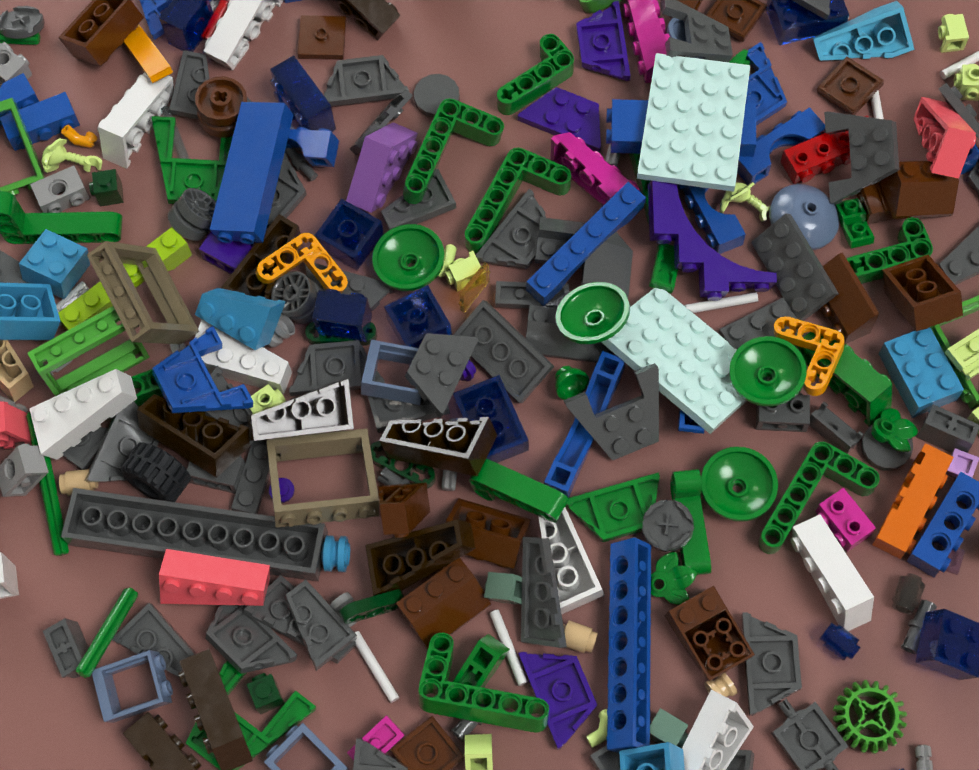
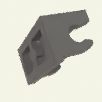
M823 402L821 407L811 414L809 426L834 447L848 454L859 443L864 434L861 431L857 433L827 408L828 404L826 402Z
M933 404L917 438L951 453L955 448L968 453L978 433L979 424Z
M64 618L45 629L43 633L62 678H77L80 675L76 673V668L89 647L78 622Z

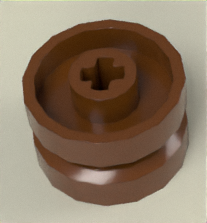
M222 76L208 79L198 87L195 94L198 121L202 129L209 135L219 138L233 136L241 102H247L246 91L241 83L233 78Z

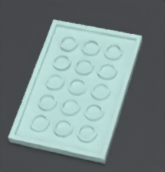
M656 53L637 179L734 192L750 65L682 56L670 57L666 54Z
M652 289L632 305L629 318L624 327L613 337L601 342L635 371L655 363L659 369V392L709 434L747 401L736 392L730 380V362L737 349H734L728 341L663 289ZM764 377L763 379L768 381L770 377Z

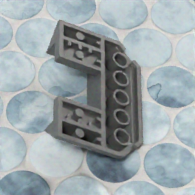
M540 217L535 263L545 264L585 223ZM617 232L603 242L578 269H582L581 285L592 282L611 283L621 288L628 298L633 251ZM530 304L526 339L543 356L597 363L602 351L607 353L611 351L601 342L579 344L568 340L558 329L556 323L557 308Z

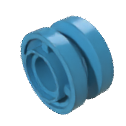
M326 535L325 542L322 545V565L324 571L332 572L333 568L337 567L338 572H346L350 562L348 536H340L339 540L335 541L334 536Z

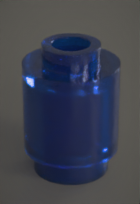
M831 623L820 637V640L824 642V646L843 661L846 657L852 660L861 648L857 645L859 641L857 637L841 625L836 626L834 623Z

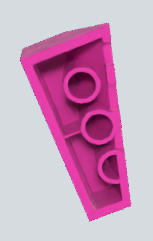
M626 0V3L622 4L624 17L629 19V23H627L629 36L634 38L632 47L634 55H638L639 58L637 62L639 75H643L645 83H650L652 81L656 53L666 54L665 43L670 35L669 33L666 34L664 18H658L661 13L657 0Z
M570 132L554 135L551 138L550 160L567 167L571 172V179L603 206L627 182H630L640 191L636 182L624 177L621 171L616 166L608 164L599 152L592 151L582 138L575 137Z

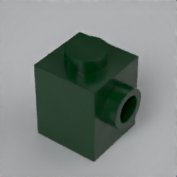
M116 169L92 172L93 182H89L91 196L96 197L100 207L124 203L122 182Z
M259 674L252 678L251 683L247 684L254 705L260 714L285 704L278 684L272 674Z

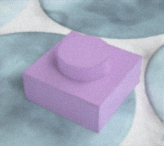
M955 448L951 455L954 458L946 474L957 478L961 471L973 478L979 457Z

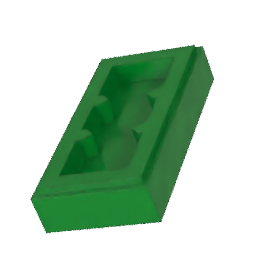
M658 244L649 286L663 289L671 294L674 291L678 269H675L674 246Z

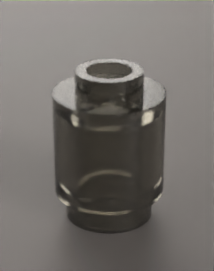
M912 573L900 576L892 598L894 602L892 607L895 610L905 614H913V611L919 606L925 589L922 578Z

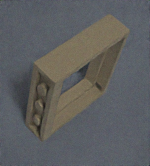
M105 241L87 254L132 342L182 344L200 332L156 248ZM145 260L148 264L146 268L142 264V262ZM123 263L138 266L167 323L152 321ZM140 326L141 330L139 333H136L135 329Z
M368 429L266 439L276 528L305 524L315 525L332 521L342 522L350 519H367L368 517L379 516V497ZM363 453L369 496L287 505L281 504L277 470L278 461Z

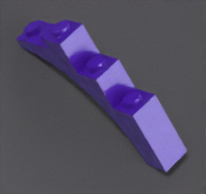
M650 180L648 184L650 241H657L658 244H669L671 241H674L675 269H682V272H695L699 269L700 297H707L709 301H718L725 297L729 292V288L733 292H741L746 289L766 292L777 283V273L757 271L740 266L721 256L707 245L694 230L684 212L677 184Z

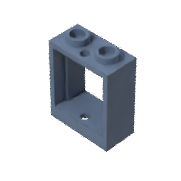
M371 340L361 382V395L420 405L422 397L419 395L417 388L413 389L374 381L379 359L411 364L418 348Z
M149 650L94 669L92 677L104 722L115 723L173 703L171 695H173L172 685L169 680H166L164 672L166 662L159 652ZM149 662L158 698L121 710L113 675Z
M304 723L299 727L297 725L292 727L285 736L287 739L280 746L275 745L266 754L267 759L264 761L271 770H281L276 763L305 735L335 765L331 770H349Z

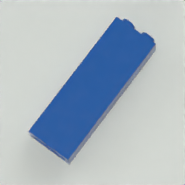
M612 99V108H607L606 123H611V129L606 131V144H611L610 153H641L649 100ZM746 103L739 156L754 157L757 145L756 103Z
M241 102L210 226V231L220 242L231 243V241H239L244 244H253L254 242L263 243L293 119V113L286 103Z

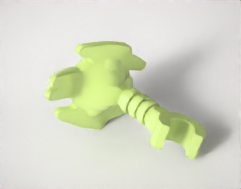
M61 138L45 148L41 159L44 172L46 173L58 169L60 163L64 160L83 165V169L87 172H90L91 166H95L98 170H101L102 160L97 156L85 157L67 152L63 146L67 140Z
M736 182L734 192H725L720 203V213H724L729 202L742 203L747 201L754 208H757L760 212L759 218L763 222L767 220L766 213L769 212L770 206L767 207L761 200L751 195L750 188L754 185L753 182L749 185Z

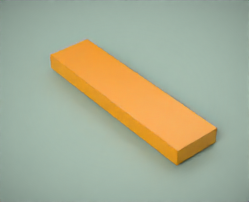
M138 24V27L126 37L123 43L151 82L154 83L172 74L173 71Z

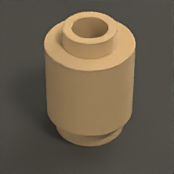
M90 469L66 471L65 474H60L59 476L60 492L68 496L72 495L73 488L94 491L98 488L99 482L85 481Z
M570 620L567 625L563 624L567 648L581 653H585V651L592 653L598 633L593 632V628Z

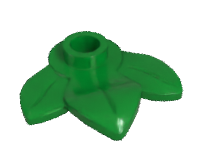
M890 408L882 411L880 418L873 422L871 433L879 442H888L898 451L910 452L911 448L908 440L917 435L918 429L911 421L901 419L900 412L897 409Z
M671 552L662 556L656 563V571L651 574V595L664 597L671 604L680 605L690 599L685 589L694 582L697 572L686 566H678V554ZM658 579L664 582L662 589L655 587V582Z

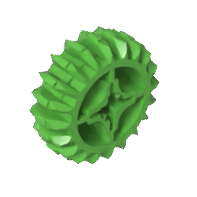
M867 680L862 682L861 687L857 682H854L852 690L846 687L843 690L844 696L839 695L836 700L840 705H835L833 711L841 715L834 716L833 722L842 724L836 730L838 733L842 731L846 733L842 737L845 742L849 738L853 740L850 748L854 749L860 744L861 753H865L869 746L871 753L876 754L879 746L885 752L888 750V744L891 746L897 744L895 737L901 738L903 736L900 729L905 728L907 723L900 719L906 717L907 712L898 710L904 703L903 701H894L898 694L893 692L889 695L887 693L889 690L888 685H885L880 690L878 681H874L871 688ZM859 697H872L880 702L876 705H871L865 700L861 701ZM851 704L855 707L854 711L858 716L855 725H852L849 717ZM885 708L890 716L889 729L885 727L886 723L882 719V712ZM878 710L873 719L861 724L867 714ZM863 729H870L881 737H867L859 732Z

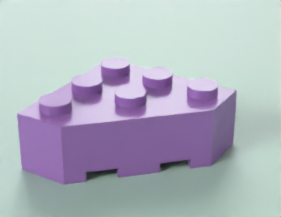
M393 122L365 136L346 202L370 213L381 208L395 181L400 178L402 169L409 157L417 148L418 142L416 138L418 133Z

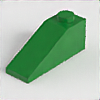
M490 634L486 635L477 642L453 682L484 688L510 649ZM453 699L452 701H453V702H461L462 700H461V699Z

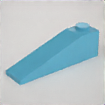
M898 1L877 7L813 38L820 61L844 60L846 57L871 59V57L893 58L915 50L904 8Z

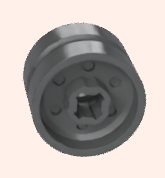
M188 188L168 211V220L171 226L183 237L194 241L202 240L210 231L216 201L202 190Z
M292 271L284 274L276 281L272 289L271 300L286 301L282 314L296 323L305 324L316 319L322 312L325 304V294L323 289L301 272Z

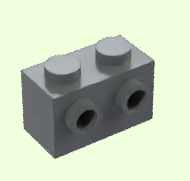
M799 392L792 400L781 405H756V430L806 432L810 425V395H803Z

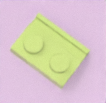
M979 329L945 351V354L956 368L964 373L967 381L979 374Z

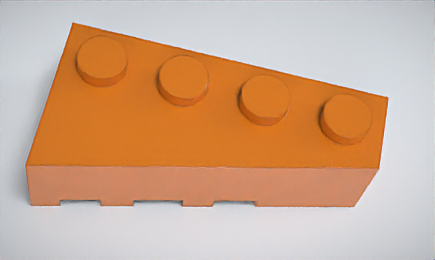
M924 444L914 459L872 544L873 546L899 559L905 553L910 554L917 541L913 537L916 531H922L927 521L924 515L927 509L932 510L938 497L935 494L938 488L942 489L948 478L946 472L954 458L953 456L929 444Z

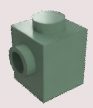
M488 572L484 598L499 603L522 605V577L515 574Z
M660 708L650 724V739L659 744L670 742L682 748L689 735L686 733L688 724Z

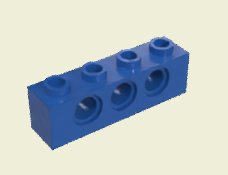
M960 471L909 556L908 563L932 577H935L939 571L943 573L946 571L952 560L948 558L951 550L955 552L958 550L964 538L960 537L964 529L969 531L976 519L972 514L975 509L979 510V481ZM961 501L965 503L967 509L960 508L956 502ZM944 522H951L955 526V530L948 529ZM932 542H937L941 544L943 550H936L933 547Z

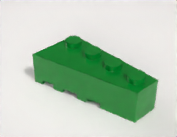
M809 332L803 338L812 340L816 335L813 332ZM833 340L829 345L833 346L837 341ZM844 344V350L829 382V386L836 395L842 393L849 402L848 407L854 413L859 410L866 417L864 423L870 427L876 419L880 418L882 411L890 409L892 406V382L885 374H880L873 369L869 361L858 357L849 345ZM797 346V349L804 357L806 365L809 367L815 351ZM820 359L817 364L821 367H828L831 361Z

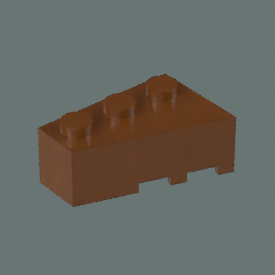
M426 482L378 486L384 535L393 534L394 538L406 537L430 513Z

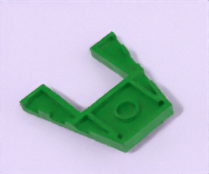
M152 116L168 204H175L182 193L188 188L202 190L217 202L233 136L221 138L219 161L173 158L176 118Z
M228 661L224 663L219 673L227 695L232 692L246 675V673L240 674ZM294 691L262 732L235 713L252 759L286 734L292 727L312 714L317 708L297 691ZM195 722L186 745L217 770H221L214 753L208 754L203 742V738L207 737L205 730L200 732ZM242 765V766H240V767H238V768H235V769H233V770H239V769H240L241 767H243L244 765Z

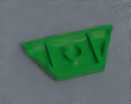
M659 472L571 497L566 506L602 542L643 531L642 526L645 512L651 505L656 503L660 478Z

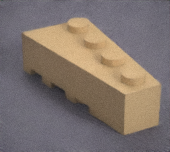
M0 340V389L11 400L16 402L34 386L29 373L8 340Z

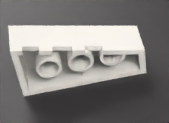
M230 0L227 11L218 20L212 37H209L205 43V54L211 60L234 70L248 51L250 39L254 40L259 36L261 24L264 20L270 21L273 16L272 9L275 5L280 7L283 0Z
M114 369L29 408L41 455L58 460L64 455V451L71 446L75 447L81 442V438L90 431H96L107 418H113L135 401L137 396L131 376Z
M566 507L556 523L539 517L542 538H549L561 614L604 596V592Z

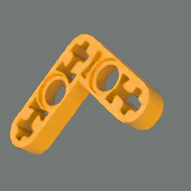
M310 233L300 234L263 259L256 269L258 280L262 283L270 284L304 262L329 294H342L348 284L345 274L316 237ZM302 241L311 243L309 249L305 247L298 254L297 249L301 247ZM282 253H290L293 256V262L290 264L283 263L280 255ZM316 259H324L327 262V268L324 270L316 268L314 261ZM276 263L277 267L272 270L271 276L268 273L265 275L262 273L264 267L269 269ZM332 269L333 272H332L331 275L329 276L328 273H329V271ZM340 280L341 283L339 287L337 285L333 287L331 286L332 281Z
M784 316L778 318L774 323L775 337L784 339L793 345L815 351L806 372L804 389L811 396L823 394L829 385L844 350L843 334L837 330ZM786 326L789 327V329H786L785 332L781 331V329H784ZM806 332H813L816 337L812 340H806L802 335ZM833 340L837 341L833 346L829 345ZM820 359H828L831 361V364L828 367H821L817 362ZM817 374H819V383L812 386L811 383L815 382Z

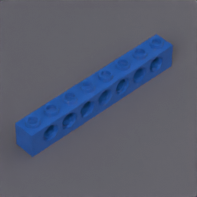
M635 537L611 543L607 750L619 753L621 750L650 745L651 544Z

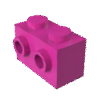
M844 487L820 503L815 511L817 515L820 514L841 547L847 552L870 537L876 529Z

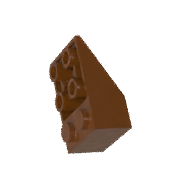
M714 586L669 610L665 615L677 638L708 681L755 656Z

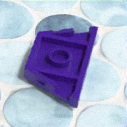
M614 1L608 9L604 11L599 10L593 13L591 17L584 18L576 23L581 66L618 79L630 81L631 74L619 1Z
M555 87L521 111L517 116L518 121L552 135L570 132L575 137L582 138L592 151L599 153L601 151L599 103Z
M520 652L518 656L535 697L543 699L549 706L547 726L556 748L559 750L596 709V700L577 656H555L554 654L545 653L539 655Z

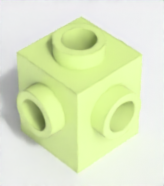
M963 64L960 72L955 74L954 86L963 95V98L960 100L979 101V66L977 64Z

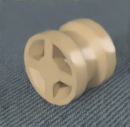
M726 673L704 683L708 693L713 690L725 697H733L737 694L735 685Z

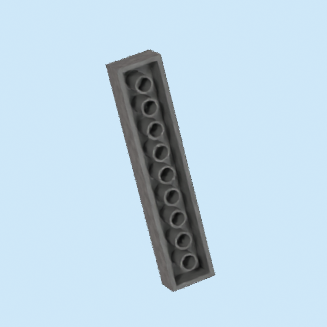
M73 488L61 537L71 546L160 559L164 558L166 549L265 564L270 565V575H282L284 577L319 582L322 567V545L325 542L326 535H328V530L324 523L276 528L274 516Z

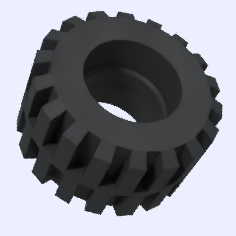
M144 442L137 444L120 467L123 476L133 487L147 497L156 500L176 502L191 481L189 472L177 459L161 448Z

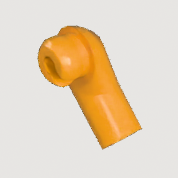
M70 125L64 126L61 130V133L76 146L91 148L95 146L94 143L98 139L90 131L85 136H82Z

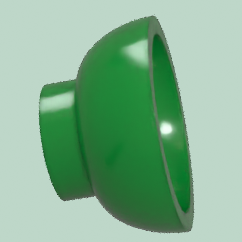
M564 366L555 374V391L558 397L563 400L582 393L589 383V377L583 370L572 368L571 366Z

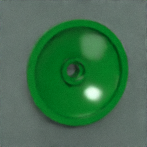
M417 224L400 225L386 232L377 242L372 256L373 267L378 278L388 287L400 291L417 290L430 284L441 272L445 261L444 247L437 234L431 229ZM410 263H415L414 266L408 267Z
M606 282L587 283L575 288L562 299L556 311V323L561 334L572 342L579 344L599 343L613 337L624 327L630 315V303L624 291L614 284Z
M764 336L747 341L737 349L730 362V380L734 389L742 398L759 406H777L792 400L801 391L806 379L807 368L803 355L793 344L778 337ZM770 377L772 380L765 381L763 378Z
M729 447L717 452L707 461L701 474V492L705 502L716 514L732 521H749L760 517L772 506L778 491L777 474L772 464L759 452L746 447ZM739 486L742 491L737 493L733 490V487Z

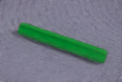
M133 588L124 589L76 668V673L81 677L89 678L136 601L138 592Z

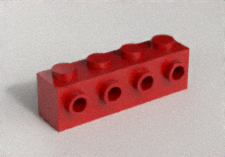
M849 131L831 135L824 133L784 150L780 162L792 183L796 184L801 181L805 183L822 172L823 174L831 172L836 166L850 164Z

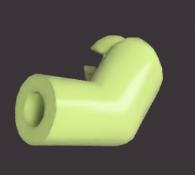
M449 244L445 246V261L438 275L439 278L445 276V272L449 270V265L454 262L457 251L454 245Z
M607 709L600 711L598 715L600 718L598 730L586 736L591 748L607 740Z

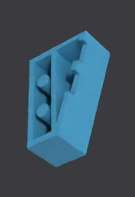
M216 288L202 294L195 315L253 350H257L270 344L286 301H274L265 299L262 296L254 297L245 295L242 292Z

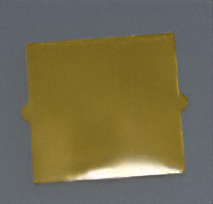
M485 262L459 293L460 301L458 304L460 305V310L464 313L490 282L489 274L491 271H489V265Z

